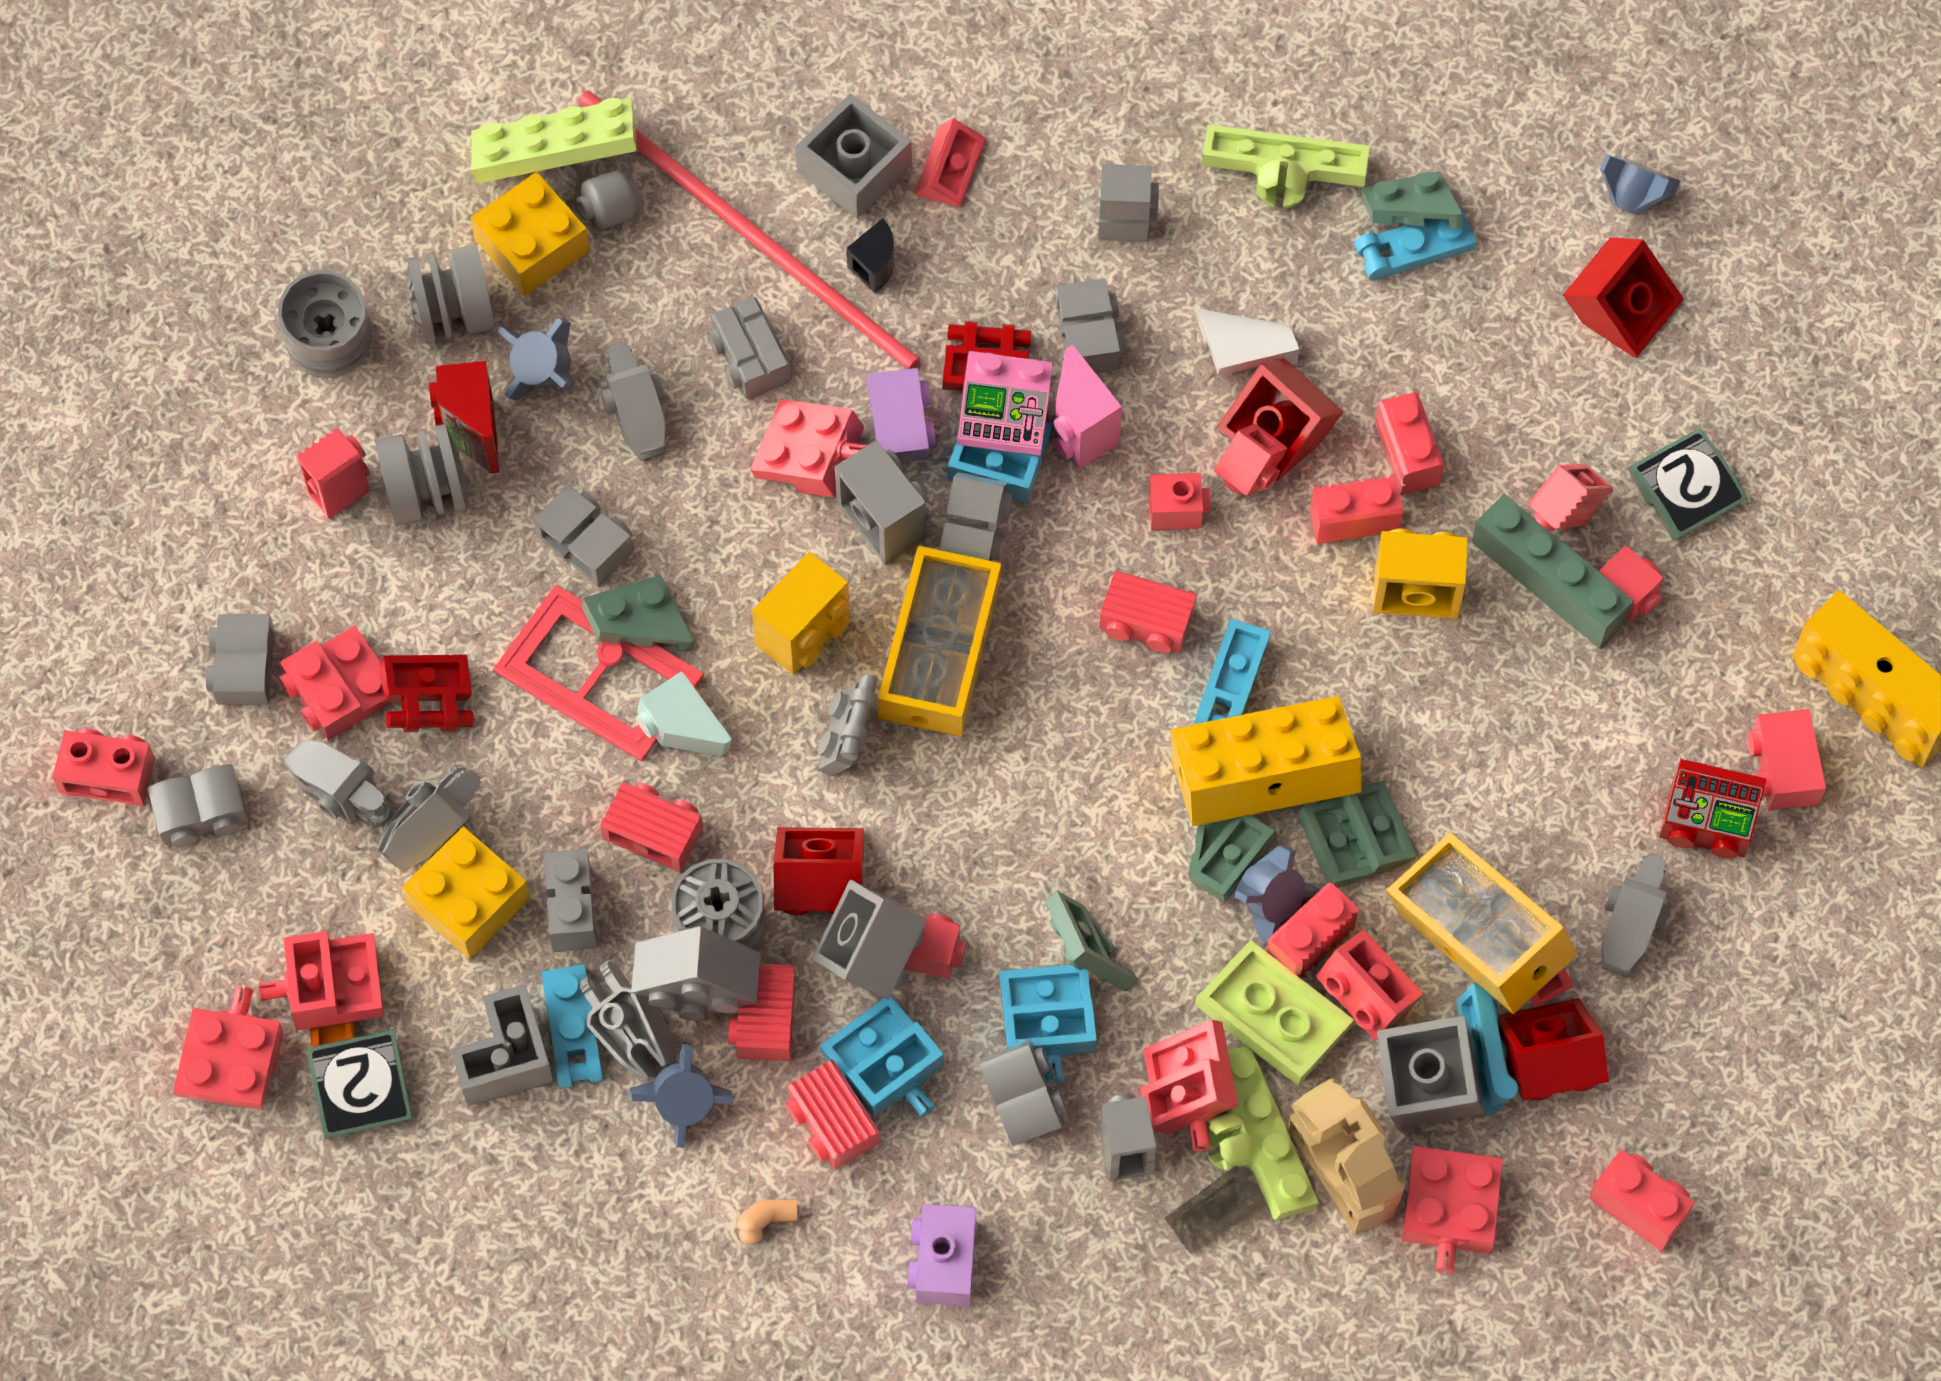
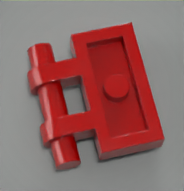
M965 321V325L948 324L947 340L963 341V346L946 345L942 389L963 391L969 351L1029 359V351L1013 349L1014 346L1030 347L1032 330L1015 329V325L1003 324L1002 328L978 326V322ZM977 343L1001 344L1000 349L976 347Z
M467 654L383 655L380 661L384 702H401L402 711H387L386 727L388 729L402 728L405 733L419 732L420 728H440L442 732H455L458 727H473V711L457 710L456 702L468 701L472 695ZM419 701H439L440 711H420Z

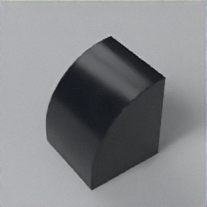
M883 218L846 248L847 267L874 293L878 292L888 282L894 269L893 234Z

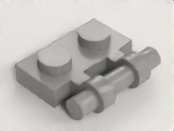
M867 674L862 675L859 683L856 682L843 691L837 692L833 697L828 710L829 716L832 717L830 726L823 735L818 747V754L821 755L818 771L835 776L851 767L852 760L857 759L859 750L866 744L869 731L865 727L869 713L875 709L878 695L875 693L878 682L876 677Z

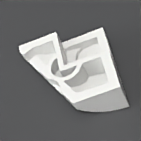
M1205 309L1196 310V318L1205 346L1210 349L1218 376L1254 367L1257 370L1261 363L1285 358L1292 365L1298 364L1299 346L1292 330L1287 324Z

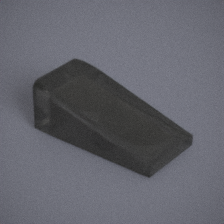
M1235 1165L1166 1216L1165 1220L1191 1255L1258 1212L1267 1203L1245 1172ZM1184 1223L1193 1236H1190L1186 1233L1184 1229Z

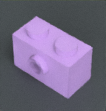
M918 368L868 374L867 386L875 440L880 443L885 451L891 449L897 455L900 462L928 459L929 446L936 445L933 420L925 421L923 406L930 405L928 381L919 380Z
M922 1204L921 1218L912 1219L911 1245H919L918 1262L909 1261L908 1288L916 1289V1303L970 1307L976 1207Z

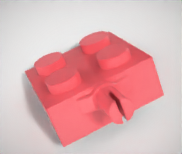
M780 399L750 470L759 479L791 483L801 493L835 498V466L867 446L858 444L864 425L853 409Z
M327 931L284 937L287 968L284 975L285 980L258 983L261 1002L283 997L288 998L296 1031L384 1017L374 933L331 940Z
M236 986L231 1010L218 1012L198 1008L192 1009L173 1088L176 1097L263 1110L271 1073H275L284 1031L280 1021L256 1018L248 1013L254 992L253 989L244 987L243 990L242 986Z
M1209 1020L1143 1049L1149 1084L1140 1087L1141 1097L1146 1096L1153 1131L1170 1135L1189 1127L1193 1145L1192 1149L1196 1152L1205 1151L1212 1147L1207 1128L1208 1121L1215 1115L1238 1106L1223 1022Z
M1413 1146L1401 1242L1438 1246L1436 1272L1443 1274L1446 1256V1274L1455 1273L1456 1249L1491 1254L1495 1240L1503 1158Z

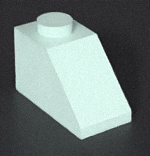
M682 671L639 699L637 709L639 715L636 716V720L642 731L649 738L655 736L661 746L714 756H723L729 752L732 738Z

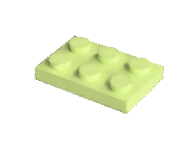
M1252 940L1197 996L1194 1004L1213 1020L1223 1022V1027L1297 1086L1350 1030L1354 1019L1300 977L1294 975L1287 967Z

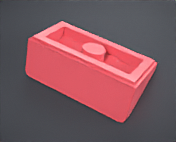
M954 118L942 124L938 128L914 193L921 197L960 207L986 137Z

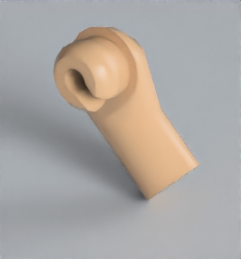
M762 1199L754 1203L738 1218L737 1228L740 1229V1240L749 1244L758 1243L762 1240V1228L766 1227L770 1222H797L798 1200Z

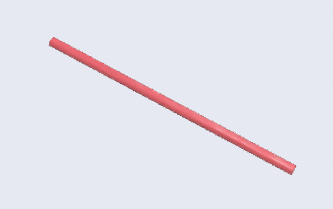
M589 90L585 91L579 98V104L583 107L597 105L602 102ZM636 129L637 151L903 367L912 369L918 365L919 357Z

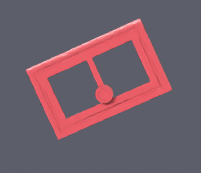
M555 585L495 665L493 672L642 762L658 741L656 737L649 738L642 731L639 724L633 729L585 700V697L608 666L611 667L620 663L623 653L668 680L682 671L694 688L703 679L704 673L654 643L652 647L635 646L630 642H601L597 648L599 664L577 694L526 664L561 616L595 635L582 610L583 600Z

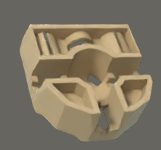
M1329 1079L1307 1092L1292 1104L1295 1112L1290 1115L1287 1131L1353 1233L1358 1234L1375 1228L1395 1216L1406 1181L1397 1177L1394 1165L1384 1147L1385 1131L1366 1102L1351 1098L1339 1085L1340 1082L1338 1080Z

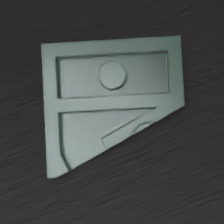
M1440 171L1432 173L1423 172L1413 177L1394 181L1386 180L1375 185L1361 187L1362 202L1372 223H1403L1408 226L1424 227L1426 218L1449 220V228H1463L1462 212Z
M661 575L583 598L582 610L598 641L609 643L630 642L635 646L652 647L653 642L678 645V651L686 652L692 650L694 640Z
M1251 815L1198 825L1195 838V853L1192 855L1188 873L1190 882L1226 903L1236 890L1244 872L1250 866L1257 863L1277 839L1275 830Z
M1058 890L1045 900L1052 916L1050 924L1054 931L1062 938L1066 947L1064 955L1071 965L1078 970L1086 969L1125 992L1138 982L1132 970H1126L1110 959L1109 955L1116 948L1098 927L1097 922L1084 905Z

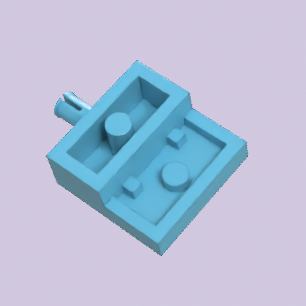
M1045 422L1041 456L957 445L956 442L948 464V481L953 482V477L960 472L1008 482L1006 493L1013 494V499L1029 503L1053 433V424Z
M1073 965L999 971L1006 1049L1031 1039L1035 1049L1043 1047L1052 1069V1072L1046 1074L1049 1084L1053 1085L1054 1083L1053 1068L1055 1069L1056 1085L1064 1083L1061 1058L1071 1054L1096 1052L1097 1040L1088 970H1078Z
M891 995L889 999L883 998L819 1045L822 1055L827 1061L834 1059L858 1099L873 1117L877 1116L894 1102L904 1100L905 1098L921 1118L927 1115V1111L930 1113L935 1108V1104L929 1100L920 1087L925 1079L944 1066V1054L919 1023L911 1021Z

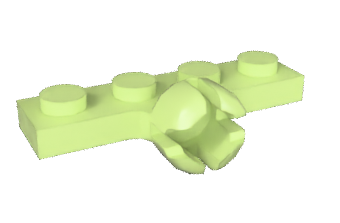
M1207 124L1201 166L1254 173L1258 177L1256 191L1264 203L1274 207L1276 192L1285 193L1283 208H1290L1303 200L1306 184L1309 181L1364 187L1370 146Z
M1248 1046L1228 1050L1238 1106L1227 1110V1114L1213 1117L1207 1123L1210 1144L1212 1146L1207 1150L1219 1147L1221 1153L1208 1156L1209 1161L1215 1167L1223 1170L1238 1166L1249 1167L1257 1179L1274 1221L1313 1210L1319 1204V1201L1253 1051Z

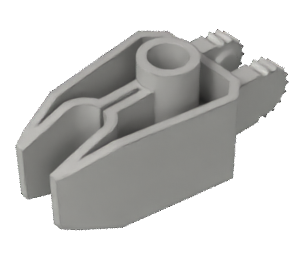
M615 341L614 344L611 343V347H608L609 351H607L608 368H610L611 375L606 377L607 389L601 391L606 412L608 415L615 413L626 445L641 461L664 454L666 428L665 417L659 399L664 398L660 379L657 374H650L647 365L637 366L634 354L631 353L632 349H630L626 342Z
M307 740L299 741L284 759L290 769L289 771L303 792L314 799L319 809L330 818L337 820L339 817L346 823L352 824L359 817L377 828H383L394 814L392 808L388 805L385 794L378 790L372 778L375 774L374 770L358 757L352 759L322 741Z
M459 765V767L454 766V769H450L451 772L446 773L438 783L428 779L415 784L407 793L404 804L385 824L377 850L400 870L427 860L447 840L449 841L463 826H466L470 813L464 806L473 798L474 792H478V788H481V777L478 776L477 772L467 769L466 766L462 767Z
M1654 853L1651 855L1647 854L1646 857H1643L1634 880L1625 877L1622 888L1613 885L1605 906V910L1613 913L1601 943L1603 969L1627 977L1643 960L1654 928L1663 931L1672 907L1664 903L1667 892L1659 890L1667 866L1665 864L1666 860L1662 858L1663 856L1660 857Z
M608 960L600 966V970L613 991L609 997L606 996L599 984L588 976L579 982L582 993L593 1008L588 1012L586 1026L624 1067L645 1080H655L659 1074L649 1056V1052L662 1067L676 1064L673 1037L660 1008L649 1005V1000L631 993L632 986L624 974H622L615 963Z

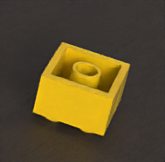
M535 172L470 217L475 241L524 297L590 252L587 228L538 172Z
M1394 529L1390 532L1382 531L1375 564L1373 613L1458 619L1466 585L1468 537H1457L1451 532H1437L1433 535L1414 534L1413 531L1408 529Z
M809 551L752 609L755 645L792 675L802 666L805 668L810 667L819 657L822 651L821 646L831 636L834 639L839 637L850 623L848 581Z
M464 826L402 886L407 906L469 960L531 899L527 881Z

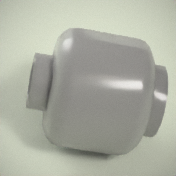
M611 170L585 180L581 187V197H578L576 202L579 213L584 221L590 220L595 227L605 230L633 219L636 215L637 207L641 205V197L638 187L630 175L625 176L618 170Z

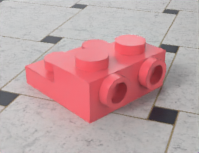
M356 626L351 627L321 646L316 640L280 662L283 674L278 679L285 692L291 699L296 696L299 697L305 706L300 711L306 723L313 732L320 729L327 740L332 739L391 703L384 702L380 661Z

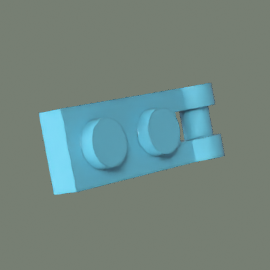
M1460 208L1463 215V228H1449V220L1427 218L1424 227L1404 225L1382 233H1366L1358 237L1354 245L1359 256H1364L1367 264H1365L1364 268L1369 280L1375 281L1475 250L1477 241L1463 209ZM1388 249L1391 257H1382L1380 251Z
M1230 618L1194 724L1244 714L1270 640V630ZM1215 703L1230 707L1228 717L1213 712Z
M585 964L541 971L559 1089L573 1087L572 1082L588 1079L590 1084L603 1082L597 1037L586 1026L588 1012L592 1010V1007L579 986V982L587 977ZM586 1055V1062L569 1065L568 1056Z
M1473 983L1456 999L1459 1016L1465 1015L1472 1027L1485 1115H1493L1505 1103H1508L1516 1096L1518 1086L1516 1081L1507 1075L1505 1065L1507 1052L1505 1043L1500 1039L1497 1023L1499 1014L1497 1002L1478 983Z

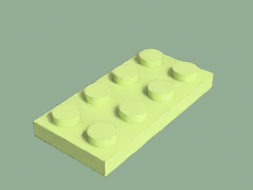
M609 98L597 105L582 108L570 106L558 113L544 116L532 114L522 117L519 121L505 124L488 123L479 129L472 130L471 170L475 184L637 151L635 110L632 99Z

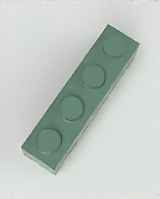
M1505 493L1476 521L1472 543L1599 649L1628 621L1634 600L1552 532L1539 524L1535 518Z

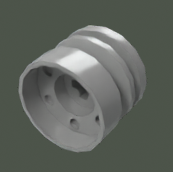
M477 244L450 249V269L441 270L434 253L428 254L431 273L421 275L417 257L407 259L408 276L406 286L414 322L422 332L426 344L436 342L432 324L438 322L443 323L446 340L453 339V319L457 318L462 319L469 335L495 330L493 313Z
M315 270L300 275L286 287L279 299L278 320L289 357L301 371L320 378L342 376L358 367L364 361L371 348L372 337L366 304L358 286L349 277L335 271Z
M446 424L435 426L439 445L429 447L425 429L418 430L419 450L410 451L402 434L375 440L395 526L422 520V501L431 499L438 516L445 515L441 496L451 494L455 512L466 510L464 502L467 485L458 447L448 433Z
M707 859L691 866L678 878L671 894L675 932L702 926L759 951L766 935L763 891L754 874L742 864L728 859ZM721 903L724 910L715 911L712 904Z

